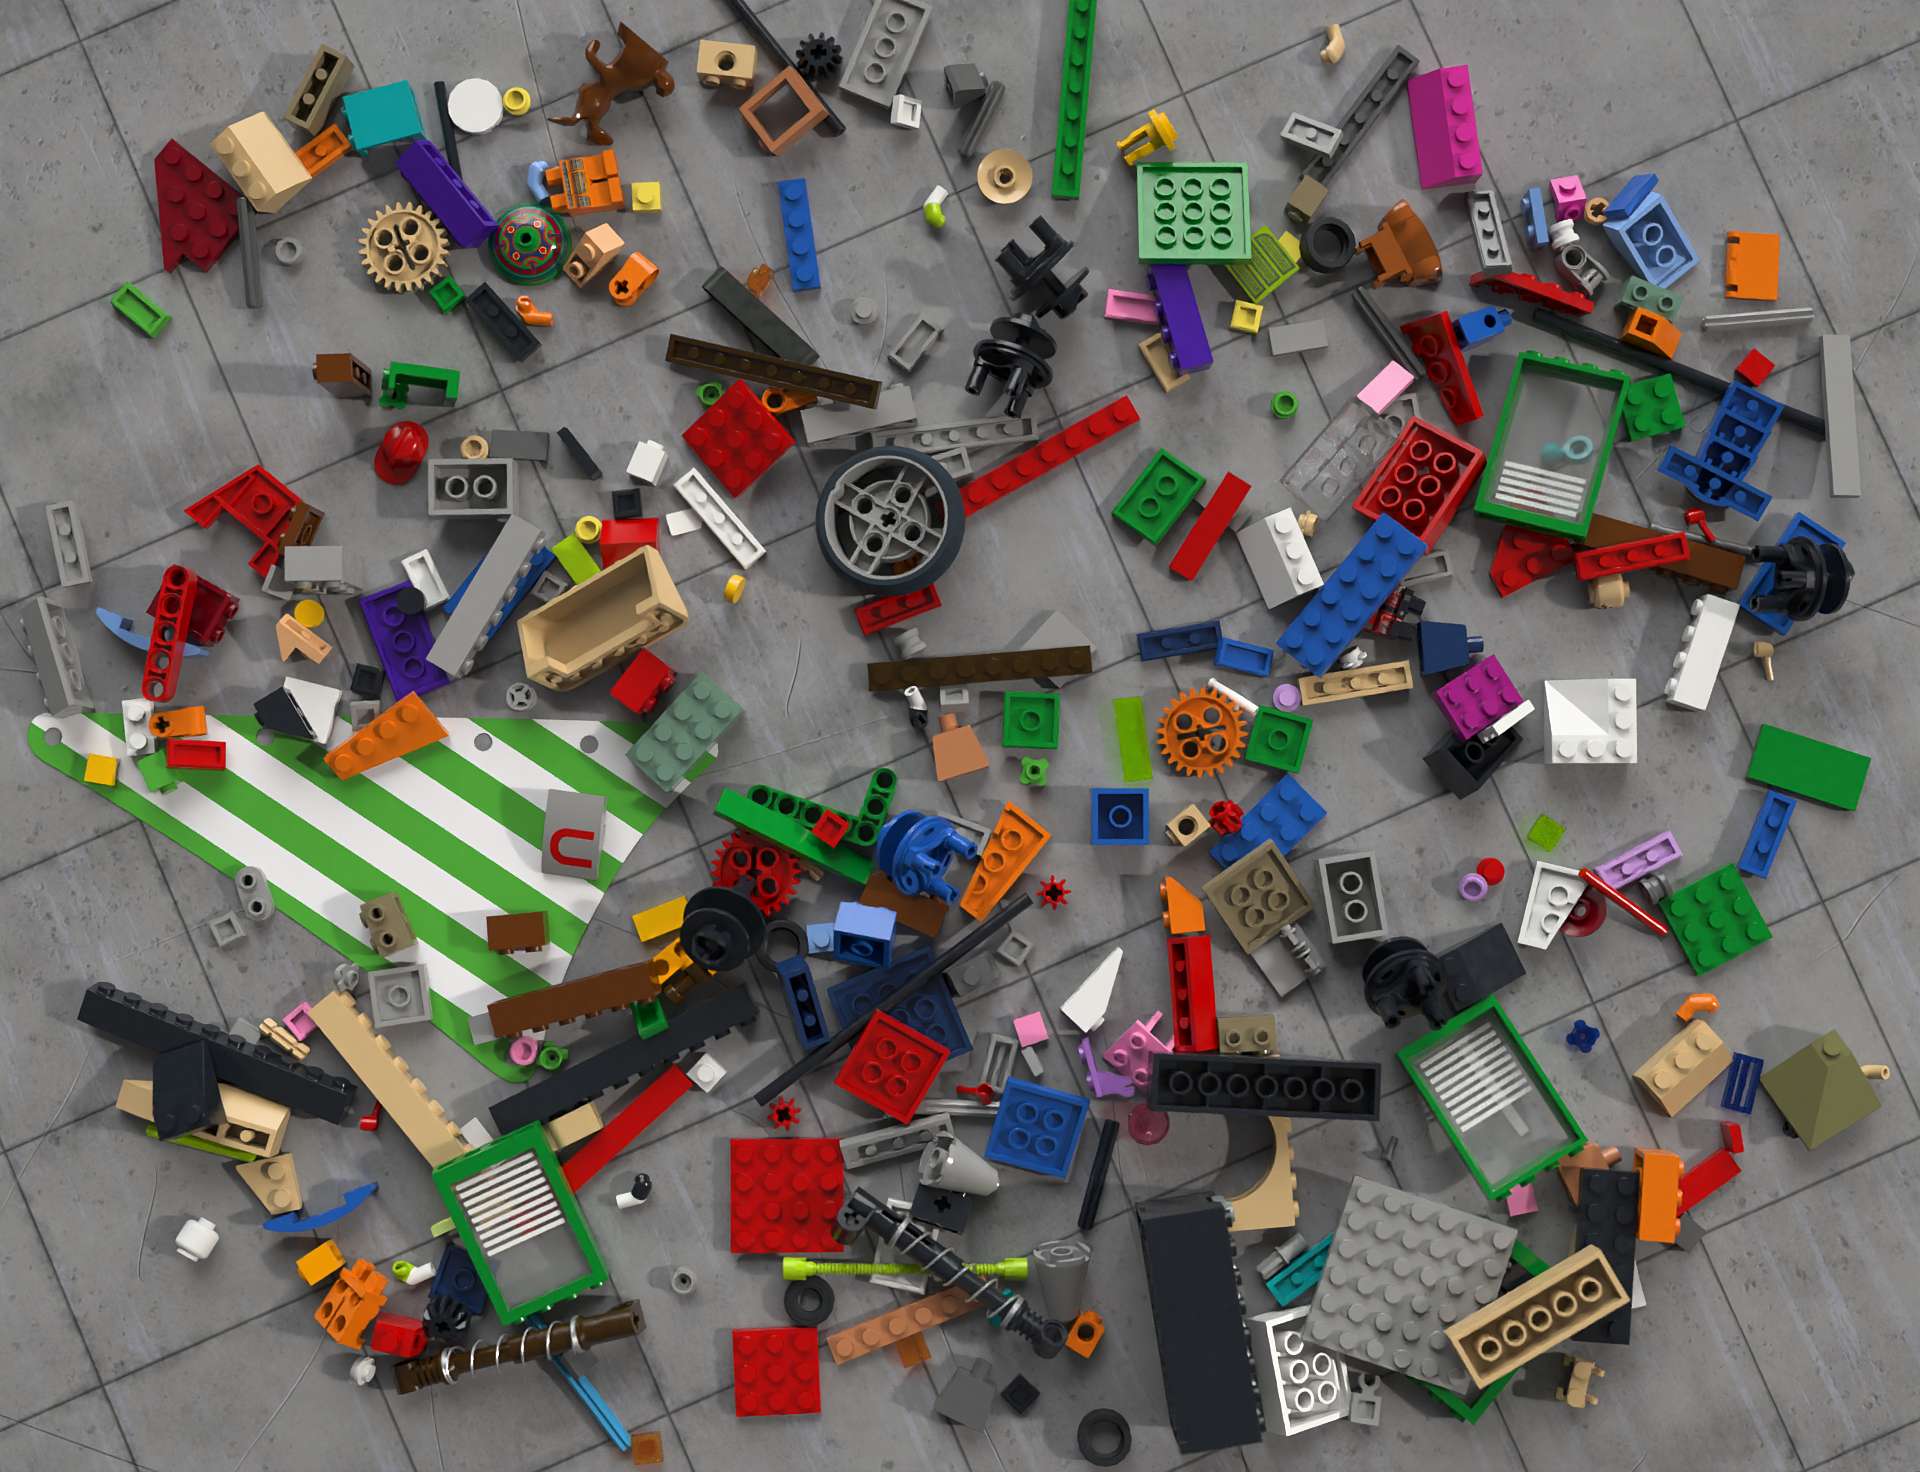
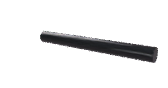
M437 81L434 82V89L448 163L463 181L452 119L448 110L445 82Z

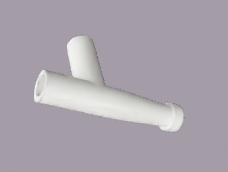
M1211 678L1208 682V688L1217 689L1221 696L1225 693L1228 694L1227 700L1229 702H1237L1233 708L1234 712L1243 710L1252 717L1258 712V706L1220 684L1215 678Z

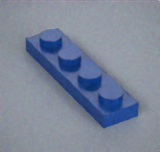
M805 178L779 181L778 188L793 292L821 289Z

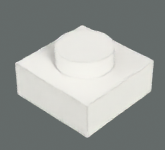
M901 94L894 95L891 124L912 130L918 129L922 101Z
M705 1053L687 1075L708 1093L727 1071L708 1053Z

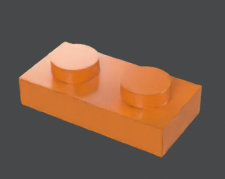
M333 124L296 151L295 154L311 177L314 178L350 152L352 147L340 128Z

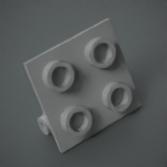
M1296 921L1290 925H1285L1280 929L1279 933L1250 953L1281 997L1311 975L1315 976L1322 970L1321 968L1327 965Z

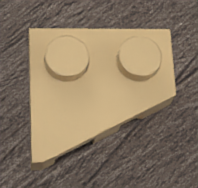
M292 1152L236 1165L238 1173L272 1215L303 1208Z

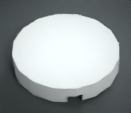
M479 78L467 79L459 83L451 92L448 101L449 115L454 124L463 132L472 135L486 134L492 131L491 129L502 120L504 114L503 98L497 88L489 81Z

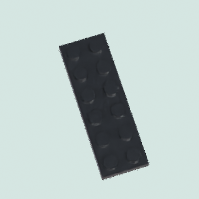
M1580 1167L1575 1253L1591 1244L1600 1249L1630 1301L1571 1335L1569 1339L1572 1341L1630 1344L1640 1172Z

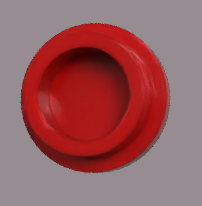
M1485 858L1478 863L1476 874L1481 875L1486 880L1488 886H1493L1502 881L1505 870L1503 864L1498 859Z

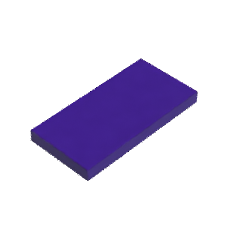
M410 580L358 600L397 702L412 691L419 697L451 684L447 671L426 660L435 644V639L424 611L418 615H407L400 611L397 606L396 599L398 593L406 587H413Z

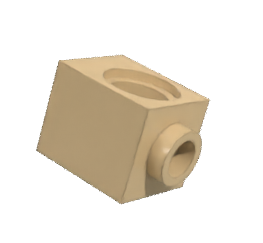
M1190 804L1165 824L1168 828L1165 834L1175 846L1179 843L1182 847H1185L1211 825L1194 804ZM1183 819L1190 820L1193 825V830L1189 835L1181 834L1178 829L1179 822Z

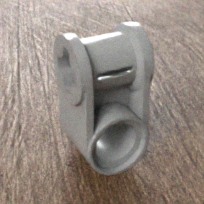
M1570 245L1555 257L1554 265L1556 270L1572 284L1578 293L1585 295L1586 298H1590L1593 295V290L1601 281H1606L1609 278L1607 270L1579 245ZM1566 254L1574 257L1575 266H1571L1566 262Z

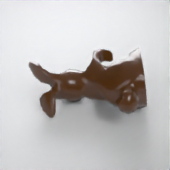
M621 21L617 36L622 39L624 46L612 62L605 64L597 58L596 53L600 47L598 40H592L585 48L586 59L598 75L596 80L582 83L578 89V99L572 117L547 118L549 122L562 126H575L584 119L586 139L597 145L610 146L613 144L614 140L599 126L602 117L608 112L613 99L625 92L641 91L651 86H655L656 94L664 98L671 95L675 89L674 79L666 72L669 62Z

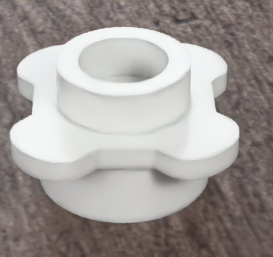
M1357 645L1349 647L1338 657L1340 660L1338 666L1343 669L1348 668V670H1352L1363 663L1362 659L1367 654L1366 652L1363 653Z

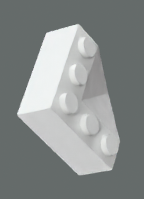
M1636 679L1543 681L1544 764L1637 763Z

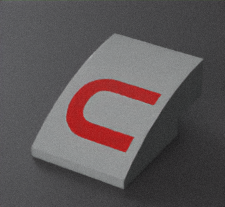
M549 789L543 834L541 873L598 880L606 827L604 822L608 797Z

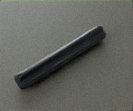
M1106 1119L1104 1122L1078 1219V1227L1091 1230L1093 1228L1120 1127L1119 1122Z

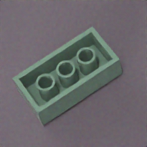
M701 671L625 755L666 793H672L746 711Z

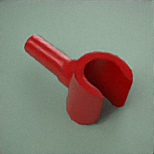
M1698 507L1688 509L1687 513L1684 514L1686 524L1688 526L1698 524L1699 529H1701L1707 540L1713 543L1716 538L1707 527L1703 509Z
M983 1083L977 1088L959 1085L956 1087V1092L977 1096L984 1106L992 1103L989 1097L996 1096L989 1083Z
M378 1099L372 1110V1115H363L361 1117V1130L376 1131L379 1128V1115L382 1104Z

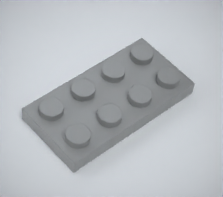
M875 0L840 82L839 90L891 110L893 96L897 95L932 14L933 7L917 0Z

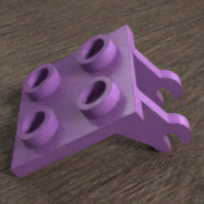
M1084 1036L1078 1050L1082 1064L1088 1063L1090 1069L1089 1072H1086L1090 1092L1096 1091L1097 1098L1107 1094H1121L1124 1097L1133 1095L1135 1092L1134 1086L1124 1087L1132 1084L1131 1077L1121 1076L1097 1068L1089 1036Z

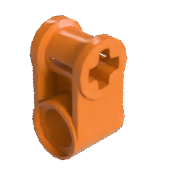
M639 252L633 253L609 283V290L613 300L621 307L631 306L644 290L655 281L660 269ZM620 288L623 290L628 289V292L626 294L624 292L619 293L618 290Z
M204 706L186 707L179 710L156 713L150 718L148 725L153 735L169 739L208 734ZM165 721H168L170 723V726L166 727L165 730H162L161 724H164Z

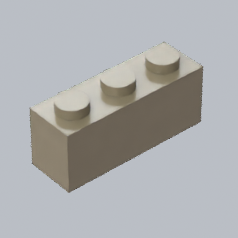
M321 44L283 117L293 128L313 138L320 135L355 67L349 58Z

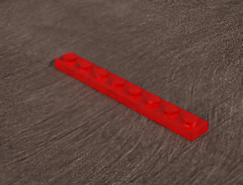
M1126 395L960 488L959 491L965 509V519L1139 422L1140 417L1128 396ZM939 500L933 504L944 523V507L942 500Z

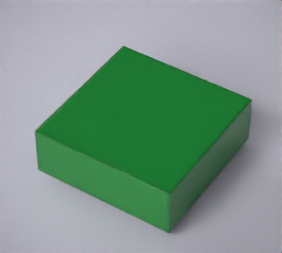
M450 275L428 290V293L445 315L462 304L467 298Z

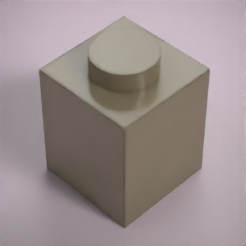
M1305 175L1288 200L1284 210L1288 212L1287 215L1294 221L1299 223L1303 221L1307 224L1326 197L1329 189L1308 175Z

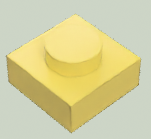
M660 182L632 183L634 213L662 212Z

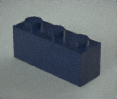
M797 955L775 963L774 967L793 1031L801 1047L805 1051L831 1041L807 962L801 955Z

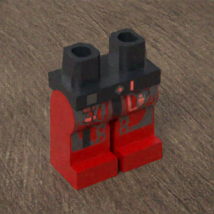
M1398 585L1361 630L1392 641L1396 638L1411 641L1417 626L1403 621L1406 612L1420 617L1426 602L1414 596L1413 590Z

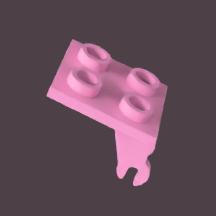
M1159 1010L1148 1020L1145 1026L1137 1020L1103 1054V1057L1120 1073L1131 1077L1132 1083L1143 1093L1147 1091L1149 1051L1173 1052L1172 1049L1175 1046L1174 1034L1163 1045L1150 1033L1156 1022L1163 1015Z

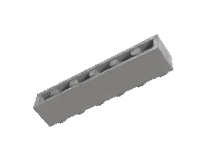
M513 513L511 514L426 657V660L458 678H461L463 674L467 675L474 664L473 656L477 650L481 651L488 641L489 637L486 634L491 626L495 627L503 615V612H501L502 607L506 601L509 603L517 592L515 585L520 577L524 578L528 574L532 565L529 563L534 553L539 554L546 542L544 536L546 533Z

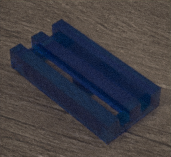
M1734 1052L1721 1107L1751 1115L1764 1060ZM1741 1060H1743V1064H1742V1068H1741V1072H1740V1076H1739V1080H1738V1084H1737V1088H1736V1092H1735L1733 1104H1731V1100H1732V1096H1733V1092H1734V1088H1735V1084H1736V1080H1737V1076H1738V1072H1739ZM1752 1062L1754 1063L1744 1106L1742 1107L1740 1106L1743 1091L1745 1089L1750 1063Z

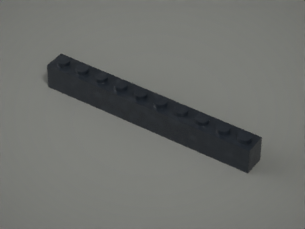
M97 982L86 990L77 1020L160 1054L206 1040L215 1076L335 1125H339L348 1116L358 1086L351 1084L344 1077H333L324 1073L319 1067L306 1066L299 1063L292 1056H282L272 1052L271 1048L267 1046L254 1045L247 1042L240 1035H229L220 1031V1028L215 1025L203 1024L195 1021L188 1014H178L168 1010V1007L161 1003H151L143 1000L139 994L126 993L116 989V986L109 982Z
M744 982L667 1020L669 1028L643 1040L640 1034L488 1109L501 1136L537 1120L540 1121L541 1125H544L554 1120L552 1114L560 1110L565 1115L579 1108L577 1102L585 1098L591 1102L604 1095L603 1089L613 1086L614 1090L630 1083L628 1077L638 1073L639 1077H643L655 1071L653 1065L664 1061L665 1065L681 1058L679 1052L687 1048L692 1053L706 1046L704 1040L712 1036L716 1040L731 1033L729 1028L736 1024H740L741 1028L757 1021L755 1015L759 1014L760 1010L747 983Z

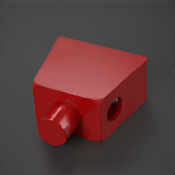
M380 1311L370 1349L410 1358L426 1351L430 1334L426 1333L427 1327L422 1325L423 1320Z

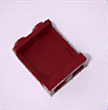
M184 572L179 573L176 577L178 586L185 582L186 576ZM196 575L197 588L187 634L199 640L200 643L213 647L215 643L218 644L225 634V629L223 628L227 621L236 615L239 609L238 602L240 598ZM161 586L146 613L153 617L156 616ZM178 600L173 601L170 606V610L174 614L180 608Z

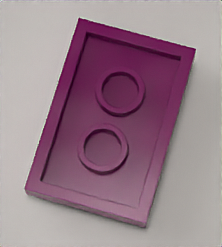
M1494 654L1430 694L1460 742L1467 740L1524 702Z

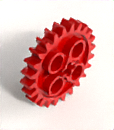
M741 829V837L736 832L731 833L732 842L727 839L722 841L726 849H716L715 851L721 858L711 861L712 864L718 866V870L710 872V875L718 876V881H715L712 886L731 888L737 884L741 875L747 874L749 875L747 881L751 877L757 881L759 897L755 896V886L750 893V899L757 905L761 913L763 910L766 916H770L772 914V907L779 912L782 910L780 901L784 904H789L791 900L787 894H797L796 889L792 885L801 883V880L795 878V874L802 872V869L794 866V863L801 860L800 857L792 858V853L752 833L749 834L748 831ZM754 847H757V848H758V854H757L756 860H755V853L753 852V848H754ZM766 850H770L775 854L776 860L773 865L766 863L764 860ZM738 851H743L748 856V862L745 866L739 864L736 859ZM756 867L757 870L762 871V875L756 876V874H751V869ZM767 878L773 879L776 882L777 888L774 893L767 891L765 888Z

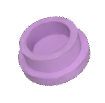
M1283 684L1275 689L1272 700L1278 710L1290 712L1299 706L1301 695L1295 686Z
M1476 873L1465 875L1459 883L1460 894L1469 901L1481 900L1488 890L1486 880Z

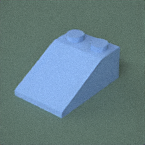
M1650 192L1629 217L1609 219L1602 225L1614 247L1642 280L1661 288H1667L1700 261L1662 194Z

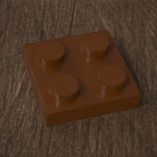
M299 501L298 505L294 506L289 514L290 524L287 531L283 532L279 537L277 553L285 556V547L311 546L325 513Z

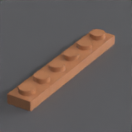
M984 1273L983 1275H978L980 1278L987 1282ZM952 1285L827 1336V1341L835 1362L839 1365L984 1305L975 1298L965 1302L966 1292L958 1286Z

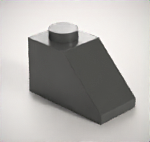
M975 63L955 64L944 67V85L955 110L984 98L985 87L988 86V81L983 70L978 72Z

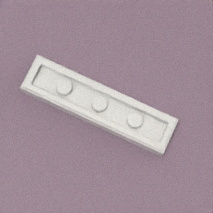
M692 468L673 485L745 570L767 553L695 468Z

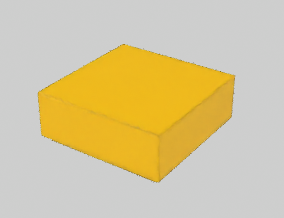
M89 753L84 781L115 786L120 758Z

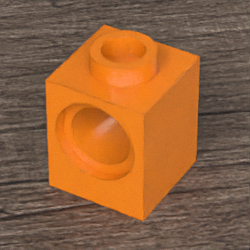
M1079 1309L1077 1318L1073 1319L1067 1330L1068 1339L1065 1345L1084 1357L1089 1358L1105 1331V1325L1101 1322L1103 1318L1092 1310L1088 1309L1087 1312ZM1082 1325H1089L1093 1328V1332L1089 1337L1078 1335V1329Z

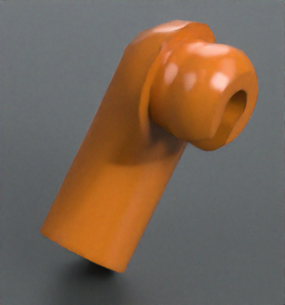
M1692 994L1675 1014L1681 1020L1687 1022L1695 1011L1715 1012L1718 1009L1719 1003L1712 994Z

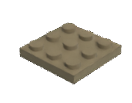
M1270 838L1201 887L1247 955L1279 933L1280 929L1285 925H1290L1316 906L1274 841Z

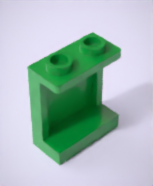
M391 361L390 368H384L381 390L387 391L386 398L392 399L395 383L443 389L442 406L454 408L458 398L460 371Z

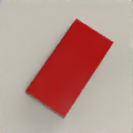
M167 739L166 768L224 771L226 769V742Z

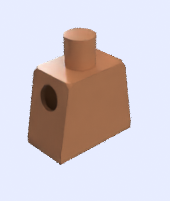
M954 713L938 717L943 733L932 736L938 782L989 767V762L970 725L959 728Z
M1587 1141L1583 1144L1585 1150L1572 1158L1566 1154L1558 1159L1560 1165L1554 1169L1569 1202L1576 1206L1578 1205L1580 1167L1609 1169L1610 1166L1622 1161L1621 1155L1615 1146L1601 1151L1597 1143Z

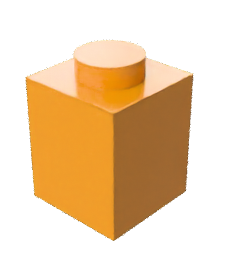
M332 1239L296 1261L299 1266L297 1270L300 1277L305 1282H309L311 1286L347 1263Z

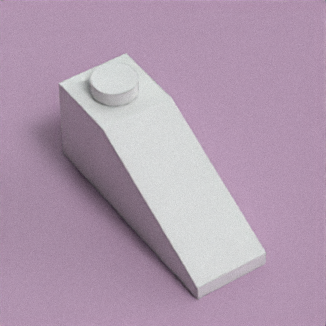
M1116 947L1060 1007L1085 1033L1089 1029L1094 1032L1105 1020L1102 1015L1106 1011L1123 953L1119 947Z

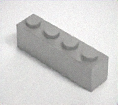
M902 383L890 385L887 387V391L880 392L877 410L836 400L827 405H822L821 402L811 403L805 406V410H801L810 448L867 435L870 432L884 431L917 423L910 386L903 387Z

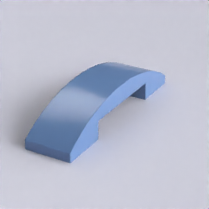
M97 607L96 614L114 634L131 645L149 651L151 639L129 631L133 620ZM186 642L183 658L207 657L210 651Z

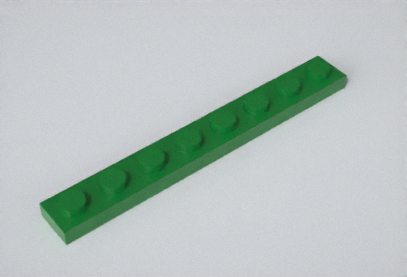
M1069 0L1051 198L1079 200L1097 0Z

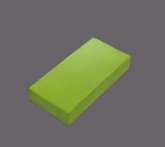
M572 533L551 548L576 585L601 572V569L575 533Z

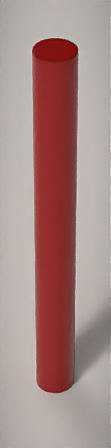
M1587 868L1580 870L1578 877L1659 936L1666 934L1667 927Z

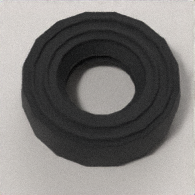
M806 1276V1280H793L785 1291V1311L791 1320L799 1325L808 1327L819 1325L833 1311L835 1301L833 1289L820 1276ZM804 1290H814L820 1297V1305L813 1311H806L799 1305L798 1298Z

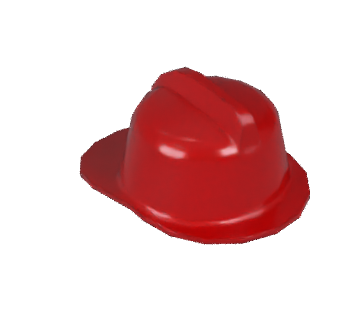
M401 421L393 425L386 432L374 459L375 470L383 481L393 485L403 484L416 473L429 446V437L421 425L412 421Z

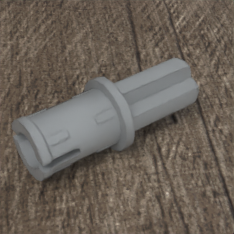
M1297 1232L1296 1235L1279 1248L1277 1246L1274 1247L1275 1251L1256 1266V1269L1264 1279H1268L1285 1264L1289 1266V1261L1308 1248L1309 1245Z

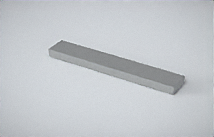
M1822 335L1819 337L1830 498H1858L1861 496L1850 335Z
M1035 412L1023 413L1020 419L999 416L870 432L872 448L901 446L920 451L926 455L944 453L964 446L966 450L1039 441Z

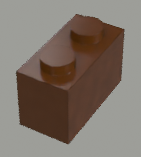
M547 911L486 916L489 950H497V955L514 954V948L525 947V953L542 951V946L550 945Z

